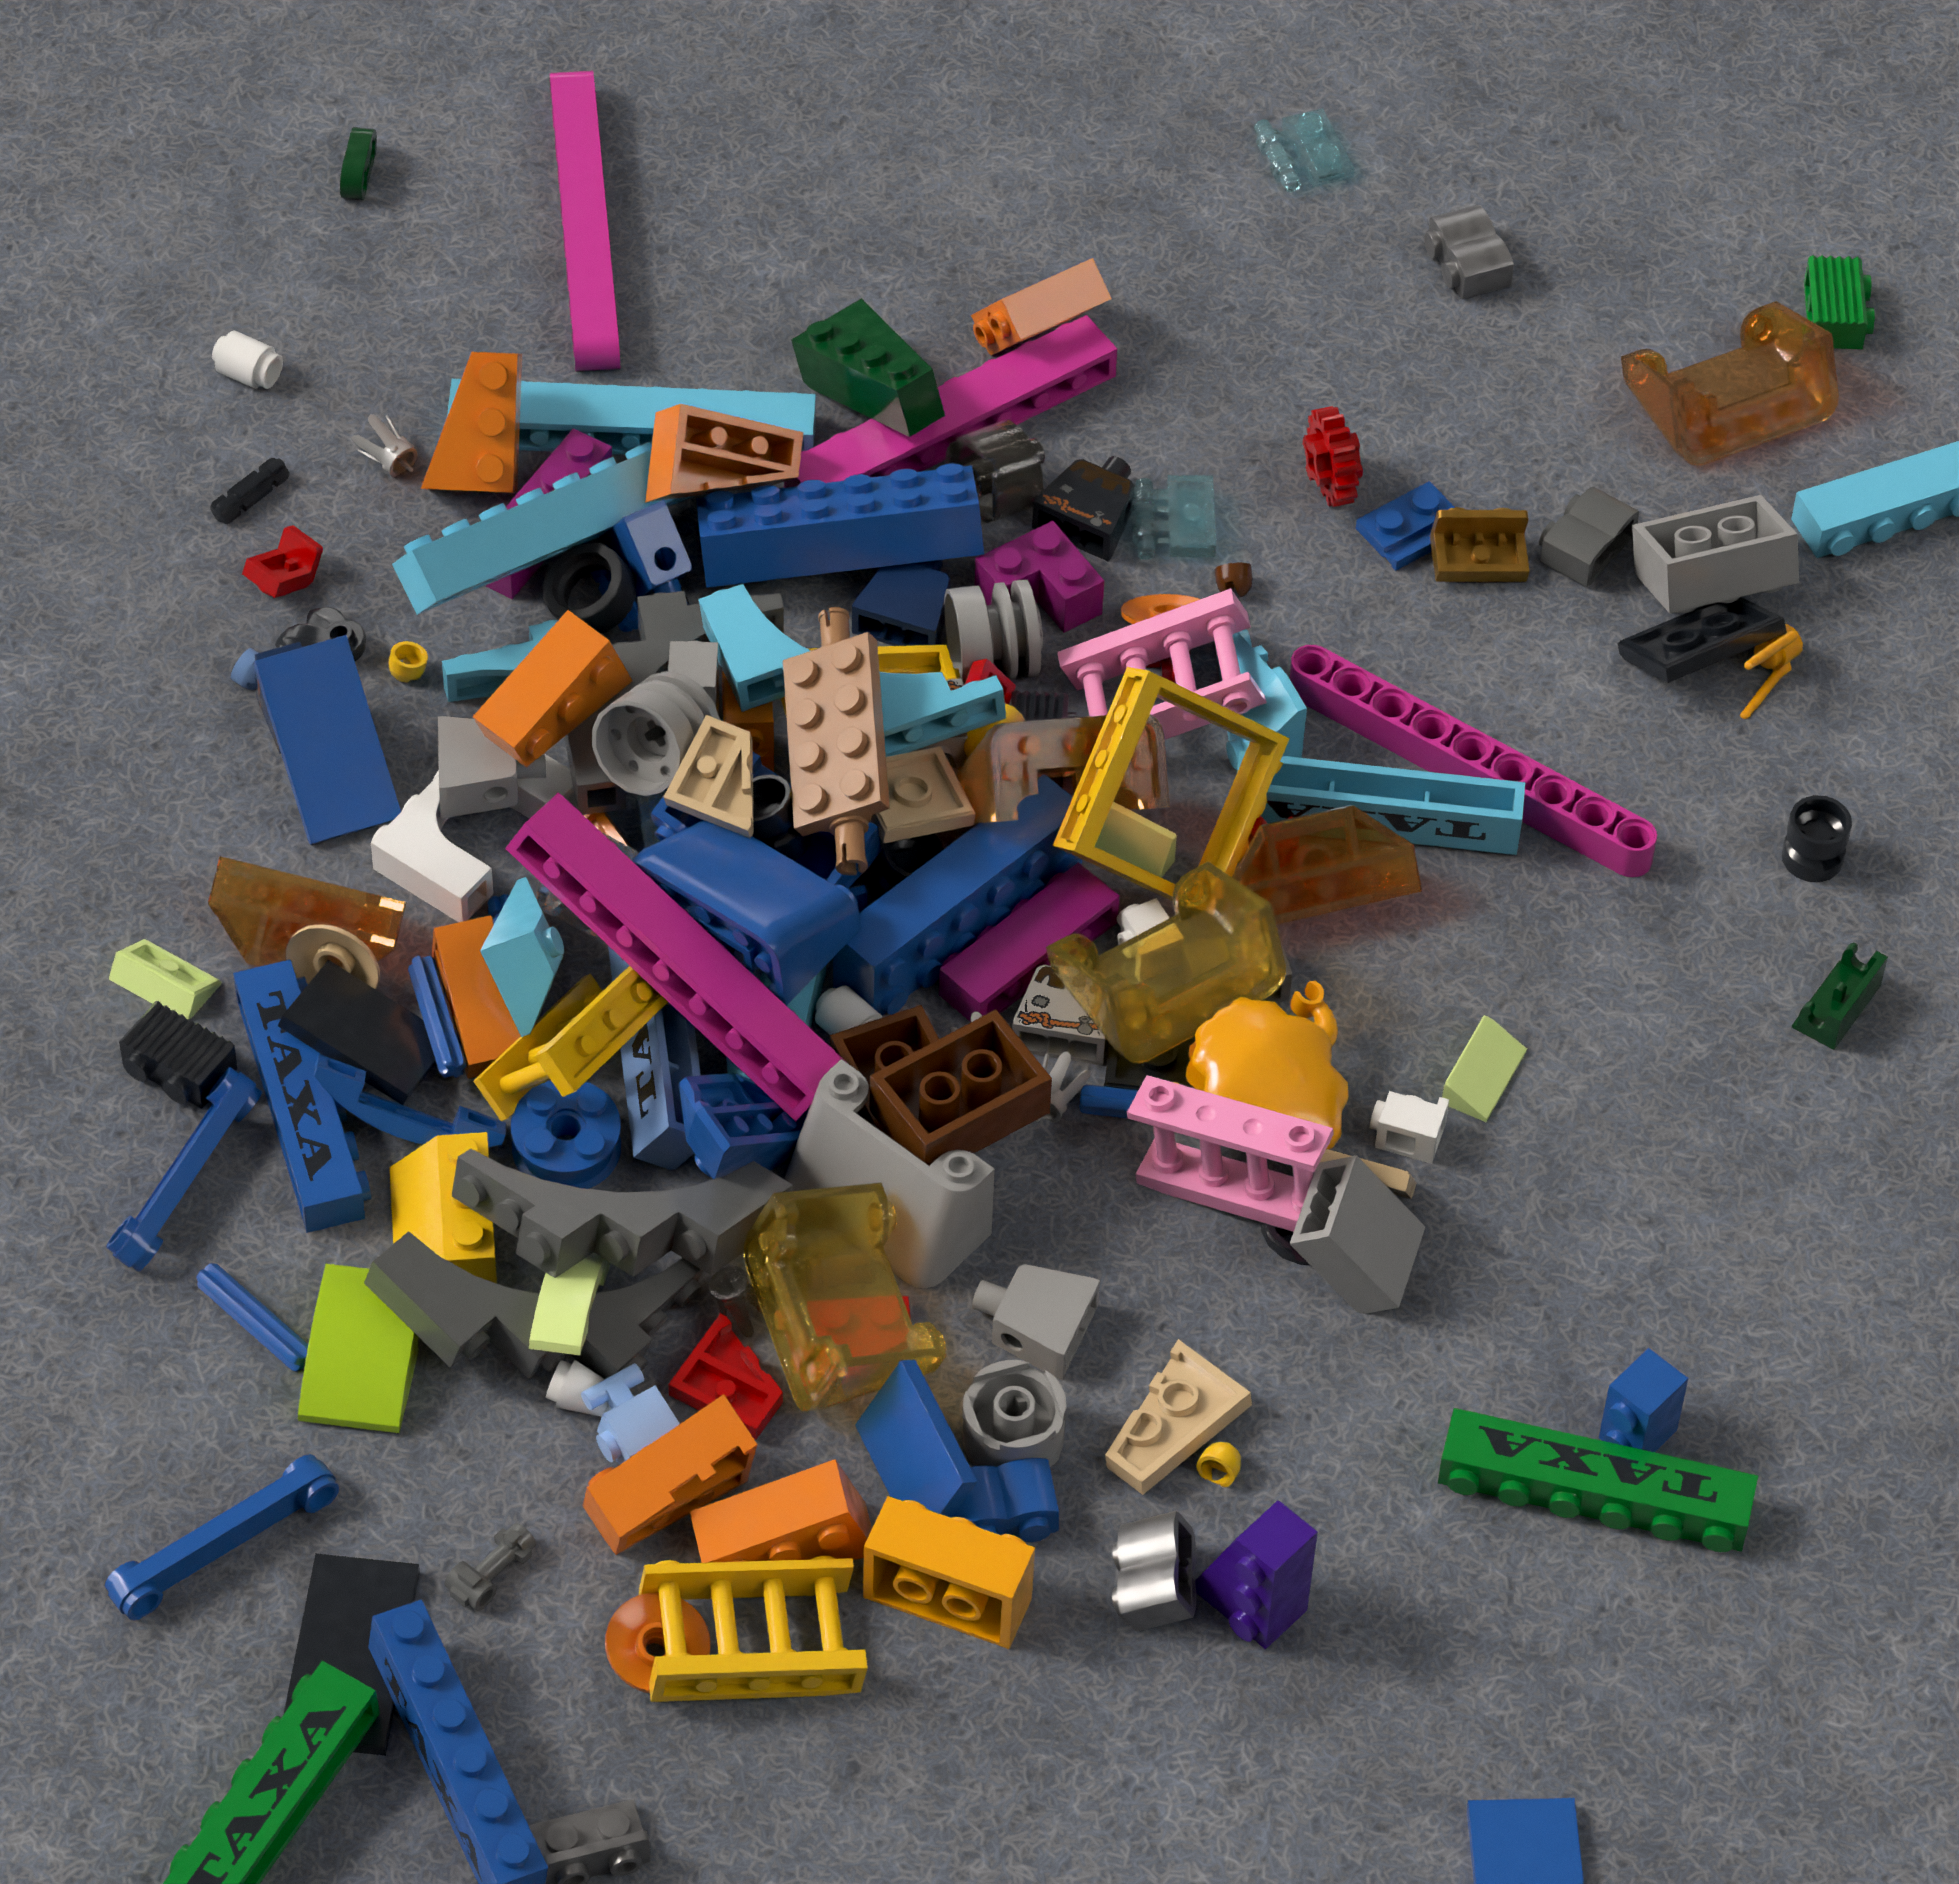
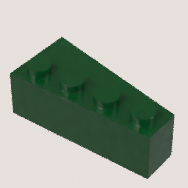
M862 298L829 318L812 323L805 332L791 339L802 380L810 389L908 437L945 416L933 369Z

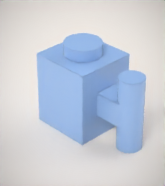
M635 1363L581 1392L583 1402L589 1410H593L605 1402L611 1407V1410L605 1412L601 1417L596 1440L605 1458L609 1462L616 1460L619 1465L680 1424L656 1385L633 1396L630 1389L644 1382L642 1371Z

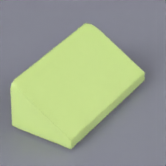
M1113 802L1095 847L1162 878L1175 862L1177 835Z
M146 939L116 952L109 980L152 1004L155 1001H159L163 1006L167 1005L170 1010L175 1009L178 1014H183L186 1019L192 1018L222 984L219 979Z
M1484 1015L1447 1078L1442 1098L1449 1099V1107L1487 1122L1523 1059L1527 1048L1497 1022Z

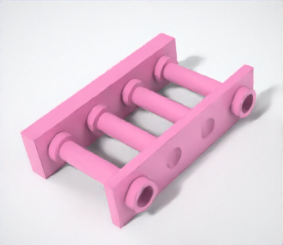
M1233 590L1222 591L1057 652L1060 668L1077 691L1083 688L1085 691L1091 729L1073 735L1075 745L1087 761L1108 714L1102 682L1124 674L1127 667L1146 670L1147 665L1171 657L1176 684L1240 715L1254 707L1266 704L1265 695L1250 673H1240L1233 634L1251 627L1248 613ZM1215 641L1223 681L1197 690L1189 651ZM1163 702L1153 706L1135 750L1210 724V722L1171 703Z
M1146 1075L1127 1111L1128 1119L1152 1125L1154 1128L1155 1138L1136 1172L1138 1184L1166 1195L1293 1232L1313 1178V1172H1315L1334 1135L1333 1128L1148 1075ZM1174 1132L1199 1139L1201 1150L1176 1143ZM1221 1146L1246 1152L1247 1163L1222 1156ZM1267 1159L1291 1165L1293 1167V1176L1269 1170Z

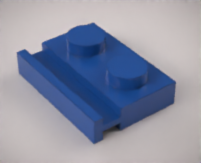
M1428 481L1356 520V530L1383 558L1385 557L1390 562L1392 568L1396 571L1432 552L1430 534L1437 511L1455 507Z

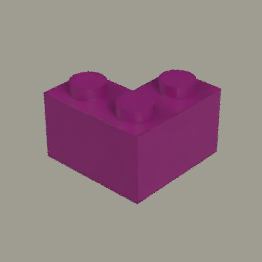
M1054 521L975 558L974 586L980 587L987 605H991L994 583H1005L1011 598L1013 581L1028 580L1032 588L1035 604L1039 603L1063 633L1103 614L1105 581Z

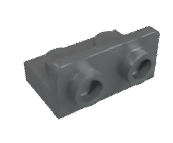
M634 1799L529 1825L548 1866L545 1884H586L590 1877L609 1872L615 1876H626L639 1870L642 1864L651 1862L650 1840L647 1831L642 1828Z

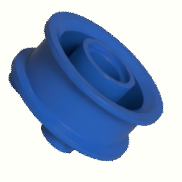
M547 1081L533 1087L519 1100L511 1118L512 1156L518 1171L542 1180L577 1188L590 1189L598 1185L613 1172L621 1155V1120L619 1111L607 1093L588 1082H585L576 1092L562 1097L552 1081ZM562 1135H572L575 1138L565 1141L560 1140L557 1137Z

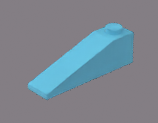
M1245 629L1234 633L1233 639L1240 673L1249 672L1266 698V704L1254 707L1241 715L1290 738L1283 756L1302 758L1307 713L1305 704L1280 666L1273 669L1268 666V652L1262 645L1252 648L1248 630ZM1217 656L1219 676H1220V682H1221V681H1223V680H1222L1220 665H1219L1218 656ZM1227 731L1229 740L1226 743L1227 755L1233 768L1237 769L1239 751L1246 752L1250 741Z
M524 877L516 881L480 950L521 1037L531 1034L564 953L563 941L558 930L554 926H549L527 878Z

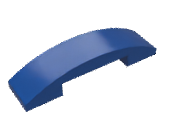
M321 1054L317 1058L314 1077L321 1086L345 1109L381 1131L418 1144H425L437 1135L487 1132L488 1147L503 1144L506 1136V1122L459 1106L453 1123L447 1122L363 1091L366 1071Z

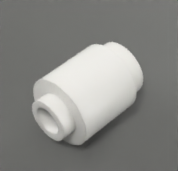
M231 331L227 336H221L217 340L212 352V359L215 361V369L218 373L255 389L259 386L266 389L271 388L279 378L283 366V358L281 355L276 354L274 347L237 331Z
M849 986L828 989L818 999L815 1007L817 1010L815 1022L829 1035L882 1018L880 1013Z

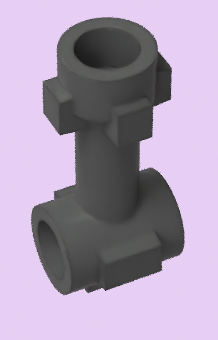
M514 1523L508 1530L502 1528L494 1536V1542L498 1546L475 1568L465 1561L456 1564L445 1579V1586L449 1589L450 1596L465 1608L470 1605L476 1611L484 1609L492 1601L497 1591V1586L491 1581L512 1561L517 1560L524 1564L532 1557V1549L536 1546V1541L524 1526Z

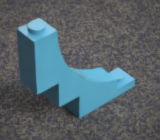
M744 584L718 590L709 596L698 599L703 628L710 642H718V661L741 711L743 712L785 697L783 660L811 650L792 640L770 622L753 602ZM880 672L886 757L909 753L1006 718L1004 692L996 675L981 681L969 682L963 687L951 691L942 672L921 674Z

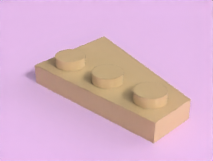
M1179 1339L1170 1351L1171 1359L1163 1372H1157L1149 1385L1150 1392L1138 1410H1133L1105 1454L1107 1468L1142 1495L1252 1406L1250 1391Z

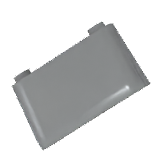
M841 1059L820 1080L788 1164L785 1180L793 1185L791 1198L862 1251L868 1252L869 1256L906 1283L917 1288L934 1287L946 1279L992 1234L995 1169L975 1154L965 1150L948 1151L937 1158L930 1166L856 1114L868 1100V1082L859 1071Z

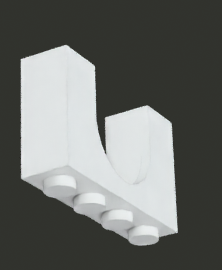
M546 754V778L517 779L518 803L511 808L529 819L558 792L577 808L570 769ZM438 770L433 781L419 795H413L404 805L402 812L389 825L381 826L373 836L371 841L373 869L457 922L467 921L493 895L492 868L451 843L442 834L441 828L448 818H441Z

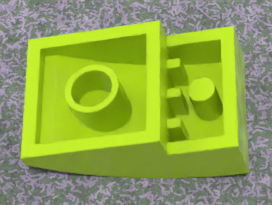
M325 1264L307 1349L299 1400L298 1421L400 1433L419 1351V1337L364 1284L369 1272L367 1268Z

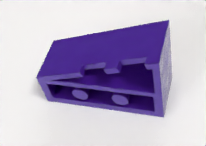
M1277 1500L1240 1534L1195 1580L1196 1593L1229 1619V1625L1238 1637L1247 1642L1254 1640L1266 1650L1308 1609L1318 1531Z

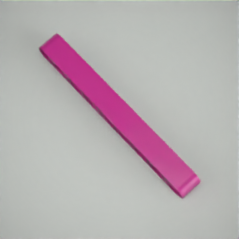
M591 70L550 73V93L555 131V150L558 166L575 372L620 369L619 336L594 72Z
M1305 645L1294 651L1291 657L1289 679L1306 706L1429 772L1525 782L1523 823L1620 875L1639 877L1650 870L1657 841V831L1653 824L1646 819L1321 646Z

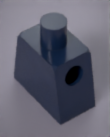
M942 560L881 567L852 605V633L860 635L869 632L877 641L892 646L939 645L945 623L944 596L946 589H950V577L946 573L940 572L943 566Z

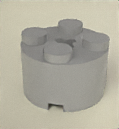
M1021 1360L999 1361L981 1369L975 1375L974 1382L965 1392L963 1398L962 1444L970 1461L975 1466L997 1467L1019 1459L1045 1458L1048 1459L1050 1467L1059 1460L1063 1448L1066 1419V1396L1059 1381L1048 1371L1044 1370V1373L1030 1368L1029 1362Z

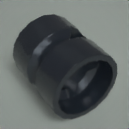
M772 774L753 778L754 832L752 836L789 859L796 861L810 847L813 835L810 834L803 837L794 829L792 792L788 782L781 776Z
M1819 795L1803 798L1794 805L1789 816L1787 835L1782 849V862L1792 875L1807 882H1823L1832 879L1840 872L1852 828V818L1848 809L1836 799Z
M934 833L883 844L869 884L872 895L876 900L944 850L942 842Z

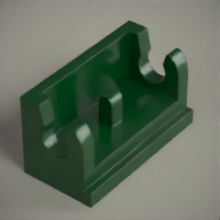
M1851 943L1847 946L1842 954L1841 961H1838L1810 1001L1803 1006L1791 1027L1835 1050L1880 988L1888 956L1876 951L1868 963L1864 964L1855 955L1858 951L1856 943Z

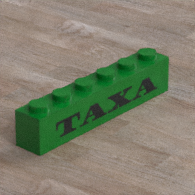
M1453 1408L1441 1458L1438 1484L1447 1485L1450 1490L1461 1495H1473L1478 1492L1496 1496L1503 1503L1510 1506L1520 1507L1532 1504L1549 1508L1553 1514L1563 1518H1573L1581 1515L1598 1519L1605 1526L1612 1529H1626L1630 1526L1651 1531L1655 1537L1666 1541H1675L1683 1538L1701 1542L1707 1549L1715 1552H1728L1731 1549L1742 1552L1758 1475Z
M324 1661L319 1664L312 1675H304L293 1692L292 1704L282 1717H274L268 1724L262 1736V1746L252 1760L246 1758L236 1769L231 1781L232 1787L221 1802L215 1801L206 1811L201 1821V1831L190 1846L188 1844L183 1845L175 1854L170 1865V1874L163 1884H260L379 1716L380 1709L376 1690Z

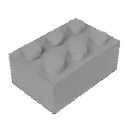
M1762 495L1632 525L1635 575L1669 614L1689 613L1695 610L1696 607L1717 602L1731 603L1738 600L1739 597L1759 592L1773 593L1779 591L1784 586L1799 583L1798 534Z

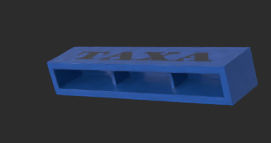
M291 959L233 973L236 1000L306 1233L365 1219L364 1201L372 1199L365 1170L356 1172L353 1161L359 1160L353 1131L344 1133L341 1122L347 1121L346 1109L314 1077L315 1064L320 1053L278 1027L282 1015L308 985L305 976L296 978Z
M422 1599L372 1616L368 1648L478 1884H545L548 1872L545 1859Z

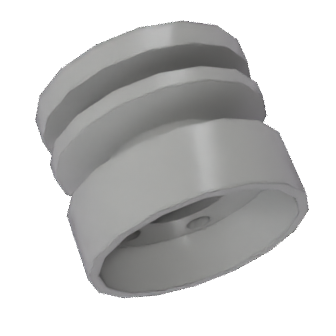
M1028 580L1013 581L1011 598L1005 583H994L991 605L986 604L984 595L977 585L946 589L944 596V619L947 648L953 667L959 668L960 678L964 685L973 661L986 658L994 663V660H998L1003 674L1010 680L1016 679L1018 658L1024 677L1039 676L1041 670V650L1043 648V630L1039 608L1035 604L1032 588Z
M670 671L650 675L598 714L592 728V748L599 766L613 783L627 792L642 796L663 792L672 782L705 716L708 715L720 720L713 700L701 685L686 675Z

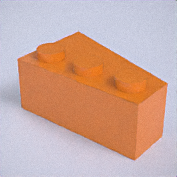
M471 352L421 489L517 492L522 354Z
M678 404L655 413L645 503L661 501L663 499L705 495L715 491H735L765 485H776L799 477L804 432L685 404Z
M567 610L473 715V718L486 738L527 768L633 680L610 640Z
M491 915L436 927L433 930L431 957L435 959L440 970L446 996L468 1063L465 1068L468 1079L479 1076L521 1036L480 952L494 925Z
M723 1394L659 1439L642 1448L616 1468H606L591 1478L588 1482L589 1486L586 1488L583 1508L615 1555L690 1514V1511L703 1507L747 1482L758 1444Z
M836 1459L690 1511L701 1563L810 1560L817 1556H832L836 1559L864 1558V1545L872 1530L865 1501Z

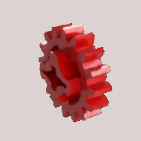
M1330 406L1311 410V415L1308 416L1310 425L1307 428L1308 435H1304L1302 443L1305 449V468L1309 480H1315L1317 487H1321V493L1323 497L1326 496L1328 506L1337 507L1355 503L1354 498L1358 497L1356 486H1359L1358 479L1363 476L1359 452L1360 443L1356 432L1350 433L1349 427H1345L1344 415L1339 414L1338 407Z

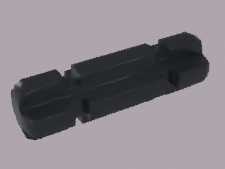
M280 458L268 459L259 466L258 473L254 470L227 491V497L222 494L211 503L210 510L215 519L219 522L230 524L241 515V509L246 512L272 492V485L278 487L285 482L290 475L285 463Z

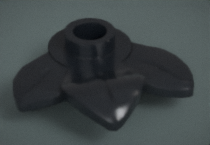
M320 607L309 611L307 623L296 624L287 628L275 643L277 648L301 642L302 647L347 635L354 661H357L365 651L366 634L359 623L345 620L341 611L331 607Z

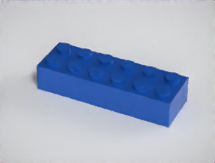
M951 463L941 465L936 470L916 472L912 469H900L888 476L870 477L858 474L849 476L844 481L824 483L820 480H808L795 487L778 488L772 485H765L753 489L752 492L732 494L729 491H715L706 497L696 498L706 588L984 555L980 507L972 466L963 467L960 464Z
M1043 774L859 913L861 929L833 957V988L849 986L883 1016L885 1013L889 1015L897 1013L905 1005L908 996L919 987L928 988L935 984L939 979V971L943 962L955 952L961 953L976 941L979 934L985 928L991 925L996 926L1011 914L1014 907L1020 901L1033 898L1045 888L1048 881L1054 875L1065 873L1078 862L1082 864V859L1053 846L1073 797L1047 775Z

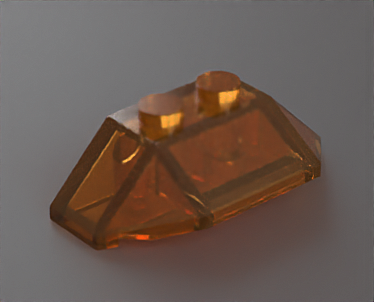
M1353 805L1260 825L1228 883L1237 933L1422 892L1414 844Z
M222 856L219 857L208 900V905L219 918L245 962L259 967L286 961V948L291 937L298 930L310 925H330L348 931L369 947L378 962L395 950L407 904L404 901Z

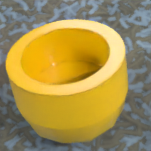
M403 641L395 644L391 649L388 662L391 675L404 683L420 679L426 669L428 654L421 645L414 642Z
M1212 1443L1203 1451L1197 1461L1196 1468L1202 1478L1220 1486L1228 1487L1234 1482L1240 1472L1241 1455L1238 1449L1230 1443ZM1212 1467L1227 1474L1219 1480H1214L1212 1478Z

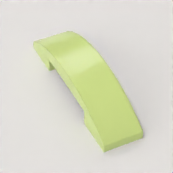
M592 1253L556 1278L545 1273L532 1324L529 1349L573 1355L581 1354L588 1333L589 1313L598 1286H603L610 1268L609 1261L596 1253Z

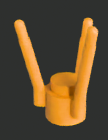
M1785 624L1786 634L1755 646L1754 656L1744 663L1746 670H1751L1760 664L1766 669H1772L1773 672L1741 712L1740 717L1742 719H1748L1778 681L1792 670L1790 661L1802 652V638L1792 626Z

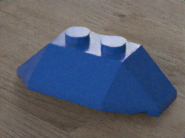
M736 1073L688 1076L679 1082L686 1142L696 1154L695 1162L704 1174L712 1179L726 1176L752 1161L770 1171L791 1159L808 1110L795 1121L751 1079Z

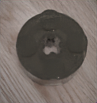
M1003 420L956 438L958 439L957 441L949 444L946 451V464H960L963 467L972 466L979 500L981 525L1033 508L1034 499L1043 493L1041 464L1045 461L1043 446L1038 439H1029L1025 432L1011 420Z

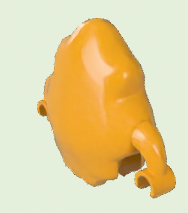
M1309 981L1304 992L1310 1000L1305 999L1300 992H1294L1290 1005L1291 1010L1297 1016L1287 1015L1276 1002L1239 997L1230 1006L1218 1010L1211 1019L1198 1027L1195 1033V1042L1189 1047L1190 1061L1186 1070L1187 1082L1194 1089L1333 1128L1334 1135L1326 1149L1330 1150L1335 1146L1341 1137L1342 1111L1348 1101V1082L1331 1065L1332 1046L1337 1039L1338 1027L1333 1011L1323 1001L1324 989L1317 981ZM1313 1016V1017H1314V1022L1311 1021V1020H1309V1019H1307V1018H1310V1017Z

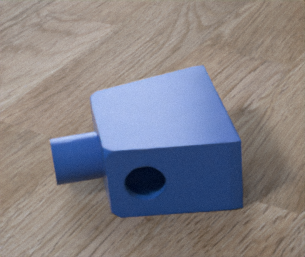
M664 499L623 517L602 535L607 547L614 550L633 573L636 579L637 598L651 593L684 591L679 580L692 571V564Z

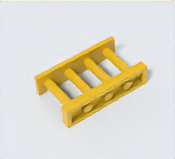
M631 966L626 968L603 991L591 973L585 975L536 1021L531 1034L523 1037L520 1036L473 1082L500 1121L508 1119L514 1113L519 1100L528 1091L551 1079L562 1097L574 1093L662 1009L668 1001Z
M817 1556L810 1560L679 1563L673 1560H665L656 1564L644 1565L638 1593L639 1595L659 1593L666 1656H655L649 1680L651 1702L810 1697L861 1692L868 1669L865 1649L848 1650L844 1648L836 1594L848 1591L854 1569L853 1558L836 1559L832 1556ZM816 1595L823 1651L796 1652L791 1647L785 1596ZM764 1597L770 1653H743L739 1651L733 1598ZM681 1599H712L718 1654L691 1655L687 1653Z

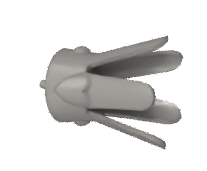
M370 414L368 422L386 447L383 449L360 435H353L351 437L352 441L367 453L359 449L358 452L381 463L383 470L388 471L392 477H396L407 469L413 472L414 469L411 466L414 465L418 455L417 450L414 448L415 446L404 436H400L388 414L386 418L395 435L377 416Z
M1068 1051L1063 1052L1059 1056L1049 1074L1052 1077L1050 1113L1041 1118L1053 1123L1060 1121L1062 1114L1067 1110V1103L1082 1089L1092 1073L1088 1069L1082 1071L1061 1091L1060 1087L1071 1061V1054ZM1045 1053L1042 1065L1045 1070L1049 1061V1054Z

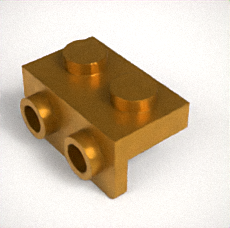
M1460 507L1437 511L1430 534L1436 582H1526L1530 572L1524 534L1529 521L1528 511L1511 510L1509 508L1466 510Z

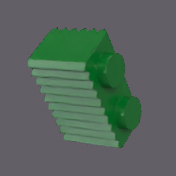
M1814 255L1808 257L1804 277V294L1809 348L1863 349L1865 335L1873 334L1875 322L1874 308L1866 307L1865 302L1870 301L1871 275L1863 274L1862 259L1858 256L1854 259L1850 256L1846 258L1841 256L1825 258L1823 255L1818 258Z

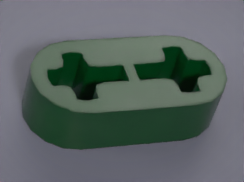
M353 127L351 130L341 169V198L363 201L365 199L377 150V132L375 129Z

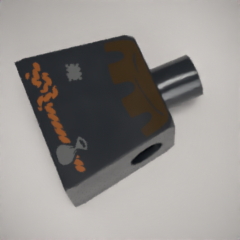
M1116 456L1109 457L1102 467L1084 459L1075 460L1034 499L1032 528L1037 529L1054 521L1076 548L1109 562L1134 507L1135 484L1130 479H1127L1131 474L1130 466L1126 461Z

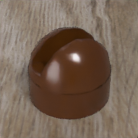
M1236 562L1217 566L1215 568V579L1219 591L1232 589L1234 592L1235 587L1240 597L1247 595L1252 588L1253 581L1251 564Z

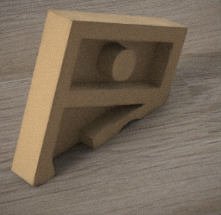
M706 715L664 795L666 805L751 838L754 827L753 743L750 732Z

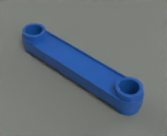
M230 1067L216 1081L206 1097L212 1102V1105L137 1217L134 1218L130 1215L126 1218L108 1241L106 1248L113 1252V1256L128 1268L132 1267L139 1272L151 1261L163 1243V1239L157 1235L200 1169L233 1120L240 1122L259 1100L262 1091L256 1087L254 1081L241 1071L237 1072Z
M304 1455L296 1459L286 1468L280 1479L141 1563L129 1561L120 1565L108 1576L105 1582V1588L109 1592L108 1596L119 1611L127 1615L130 1620L143 1618L160 1605L163 1600L162 1592L298 1509L304 1508L308 1513H315L329 1505L339 1493V1486L336 1483L335 1476L324 1462L318 1460L315 1455Z

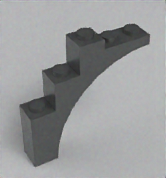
M684 591L661 592L638 597V627L641 641L619 642L612 645L633 681L564 737L577 809L582 815L626 809V791L613 783L604 773L597 762L592 748V728L598 714L650 675L668 671L670 641L710 642L703 628L700 605H687ZM781 593L750 596L765 617L784 633V606Z
M469 1149L457 1158L452 1197L517 1237L516 1254L554 1278L592 1253L598 1254L634 1277L670 1251L712 1275L785 1224L793 1185L755 1161H752L726 1176L694 1186L648 1192L594 1190L542 1180L503 1166L481 1153Z
M409 1231L372 1262L364 1284L450 1368L464 1356L468 1360H472L489 1342L500 1350L528 1379L533 1377L543 1367L550 1372L568 1355L565 1353L529 1349V1339L540 1293L512 1289L474 1276L437 1255ZM681 1258L666 1270L633 1285L596 1293L589 1313L588 1333L581 1354L570 1355L604 1379L634 1363L642 1371L648 1363L644 1355L653 1340L651 1336L668 1319L665 1312L675 1303L683 1308L699 1293L702 1285L698 1281L703 1270Z

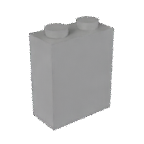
M1356 1155L1318 1164L1290 1245L1356 1312L1367 1314L1399 1308L1425 1226Z

